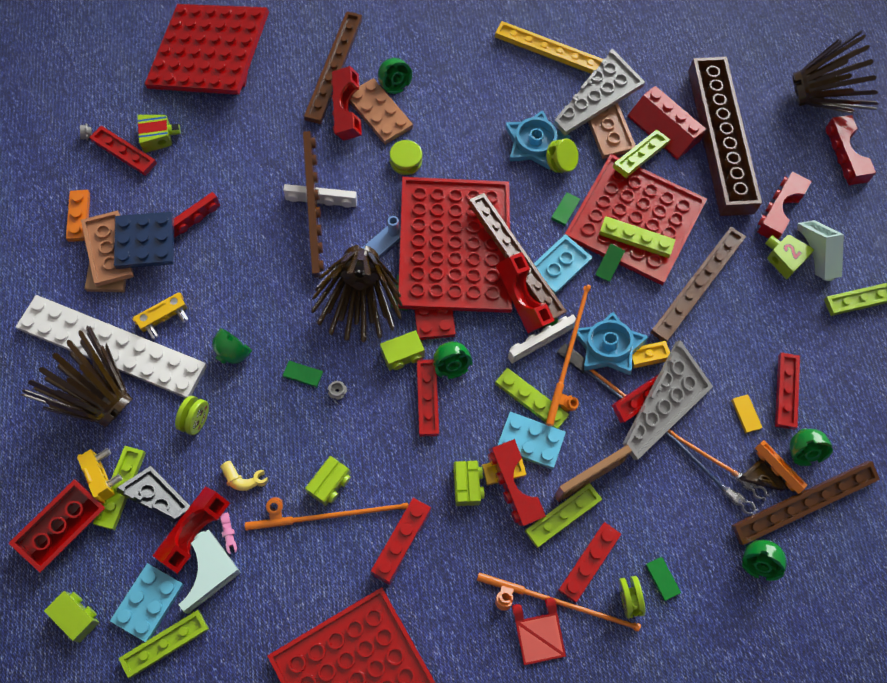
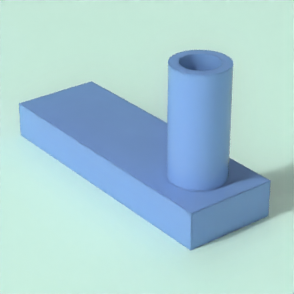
M390 216L388 218V226L365 244L373 248L378 253L379 258L400 241L401 226H399V219L396 216Z

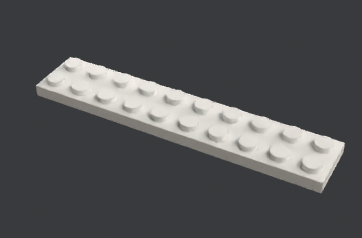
M38 295L34 297L16 325V328L20 331L69 351L72 350L67 346L66 342L71 340L80 352L89 359L90 357L80 344L81 338L78 332L81 330L93 347L86 330L87 325L91 326L100 345H103L105 348L106 343L108 344L118 371L184 398L192 395L207 368L205 362Z

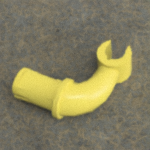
M227 461L220 466L228 481L227 485L233 489L247 491L257 485L265 486L268 483V477L263 480L258 479L265 474L264 470L255 472L254 477L251 479H242V476L238 475L231 461Z

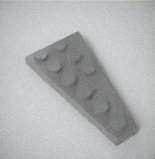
M611 49L608 56L602 60L600 66L594 70L582 85L580 91L574 95L571 102L557 116L554 125L565 136L644 87L645 81Z
M681 340L675 342L622 443L624 447L628 445L631 448L630 455L634 460H638L713 387Z

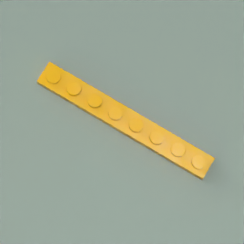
M501 21L495 32V38L590 74L600 66L603 60Z

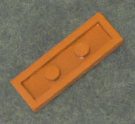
M89 190L70 191L66 230L68 242L85 241L81 220L89 218Z
M765 440L755 447L759 458L763 461L766 460L771 465V470L777 476L781 475L785 479V484L791 491H796L799 494L807 487V484Z

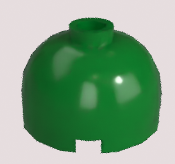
M389 58L379 66L378 81L388 93H401L404 91L402 88L406 85L409 86L411 83L412 69L402 59Z
M222 328L218 330L212 341L213 350L217 354L215 358L223 364L226 362L239 364L252 352L251 348L246 344L243 345L237 337Z
M446 342L440 345L433 355L435 372L441 378H443L442 375L447 376L448 379L460 377L468 371L469 365L472 366L473 364L470 352L459 342Z
M801 429L790 440V454L795 464L800 466L812 465L811 462L818 460V463L823 462L833 453L830 440L825 433L817 429Z
M769 540L754 541L747 546L742 558V567L753 577L759 579V575L766 577L767 581H774L784 576L787 565L786 556L781 547Z

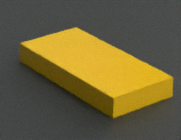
M749 395L731 400L745 434L763 428Z

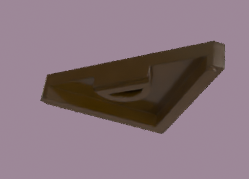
M759 459L739 477L741 481L780 491L787 488L780 477L762 459Z

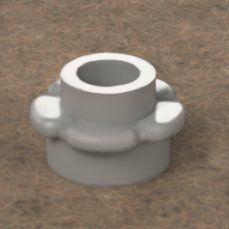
M85 123V125H80V138L88 141V138L92 135V129Z
M334 381L328 386V395L331 398L339 400L347 393V387L341 381Z

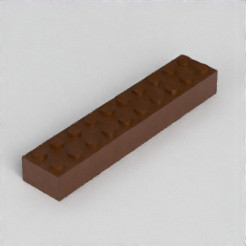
M727 57L693 58L688 74L699 123L706 128L703 141L720 216L755 214L762 201Z

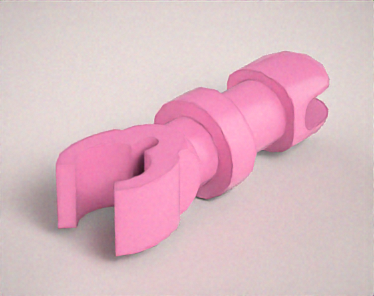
M228 512L223 513L220 519L223 528L222 537H225L226 550L231 554L229 547L233 546L236 553L237 545L233 537L235 532L231 528Z

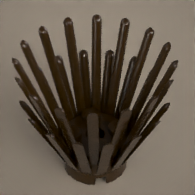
M862 30L842 44V40H836L803 69L793 73L794 90L797 97H799L797 98L799 107L809 105L851 114L855 112L853 108L877 110L875 107L860 106L878 105L877 101L825 99V97L878 94L877 90L854 91L853 88L826 90L876 80L877 77L875 75L850 79L852 74L848 73L873 64V59L835 70L846 65L849 62L848 59L868 50L870 45L860 49L857 48L824 65L864 40L866 35L856 38L862 33Z
M359 245L349 247L344 252L343 257L327 268L328 270L318 278L322 279L325 277L316 287L315 291L317 292L311 300L316 299L326 286L327 288L313 306L311 313L317 310L338 281L317 324L320 326L326 315L331 313L342 291L329 334H334L338 320H344L350 299L344 340L348 341L350 339L353 314L354 324H359L361 308V341L365 342L367 339V297L369 322L371 324L375 322L377 338L380 339L382 331L375 292L383 317L387 319L389 328L393 331L394 324L381 285L398 319L401 320V314L393 298L394 296L398 304L403 307L399 299L401 294L394 285V283L396 285H399V283L379 260V255L373 248L366 245L365 249L359 248Z
M87 325V336L93 347L81 330H79L78 334L81 338L80 344L93 364L89 363L71 340H67V346L72 350L70 356L79 365L83 374L79 373L58 353H54L52 356L59 363L57 368L68 376L66 381L44 367H40L39 372L46 376L44 378L45 381L60 390L55 391L34 380H29L28 384L34 386L33 390L49 397L27 389L22 390L25 394H21V396L48 404L49 407H43V410L99 423L106 428L127 407L133 398L126 391L108 344L106 343L105 348L103 345L101 346L91 326Z

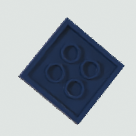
M172 211L115 216L114 266L116 269L174 264V215Z

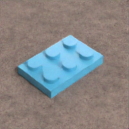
M565 234L534 265L556 295L592 261L593 257Z
M510 412L498 445L515 439L522 459L553 470L566 432Z
M147 563L110 622L146 642L152 638L184 587V584Z

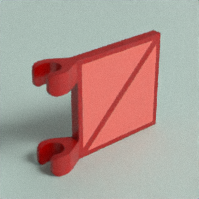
M552 597L545 599L548 614L526 619L523 616L522 606L520 604L512 605L523 665L566 657L556 600Z

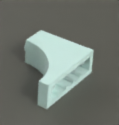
M815 220L798 223L797 230L804 235L810 247L814 249L812 254L815 264V275L825 281H832L834 278L842 277L844 234Z
M209 530L198 533L194 537V541L191 542L198 561L197 577L190 593L178 604L183 612L187 614L241 573Z

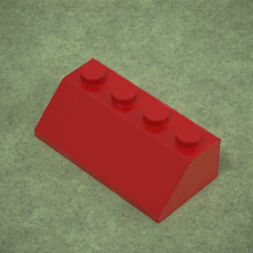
M656 86L641 97L627 116L648 135L658 130L668 137L670 141L664 149L677 160L701 141L706 130L704 126Z
M74 479L8 544L41 573L105 507L79 481Z

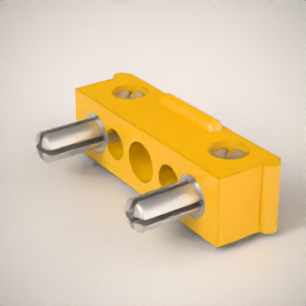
M176 293L134 316L133 321L140 327L142 332L148 331L152 339H155L150 329H152L157 338L158 334L154 326L176 314L179 315L182 322H185L184 318L187 321L188 317L183 311L187 309V306L183 301L182 294Z
M108 448L99 454L90 449L77 456L93 497L102 504L105 503V500L115 495L112 486L122 481V477L119 474L109 480L103 468L101 460L111 454Z

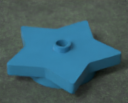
M540 111L534 117L525 119L522 122H506L505 126L514 142L510 161L532 160L549 170L550 167L546 158L549 144L554 140L570 139L568 134L564 136L561 131L557 130L548 121L544 111Z
M614 312L609 314L603 321L596 323L593 327L578 328L576 335L577 339L586 349L584 370L608 366L628 375H631L632 354L643 346L648 338L644 334L631 331L627 325L618 319Z

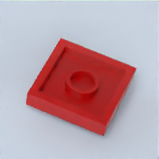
M414 309L416 329L420 340L456 336L453 311Z

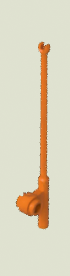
M588 284L583 287V297L560 379L556 384L546 420L547 426L553 427L559 406L564 411L570 412L576 410L579 405L576 397H572V395L567 396L562 392L586 298L591 289V286Z
M273 497L266 504V510L269 513L270 519L245 522V530L407 509L409 504L402 503L399 505L293 518L292 516L282 517L283 502L280 498ZM272 503H276L278 509L272 508Z
M480 572L477 577V581L501 588V591L497 594L495 604L497 608L503 611L511 608L513 592L521 595L526 594L542 600L550 597L525 589L524 586ZM554 598L558 605L630 627L638 632L641 628L639 623L624 621Z

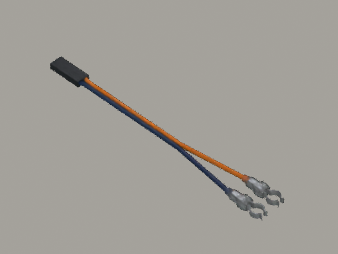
M566 343L557 351V354L564 360L569 347ZM574 349L572 350L569 364L582 374L587 373L617 398L622 399L626 396V394L594 369L584 370L585 358ZM669 429L664 434L720 487V490L723 491L724 495L734 505L742 506V511L745 514L754 515L753 512L745 511L744 505L741 503H750L753 506V511H757L754 503L745 501L744 496L739 492H735L724 484L722 485L680 442L732 473L731 475L741 483L744 489L753 491L756 499L766 500L765 497H758L753 488H760L764 491L765 496H769L764 487H757L756 484L741 481L739 479L743 475L741 472H737L679 437L672 430Z

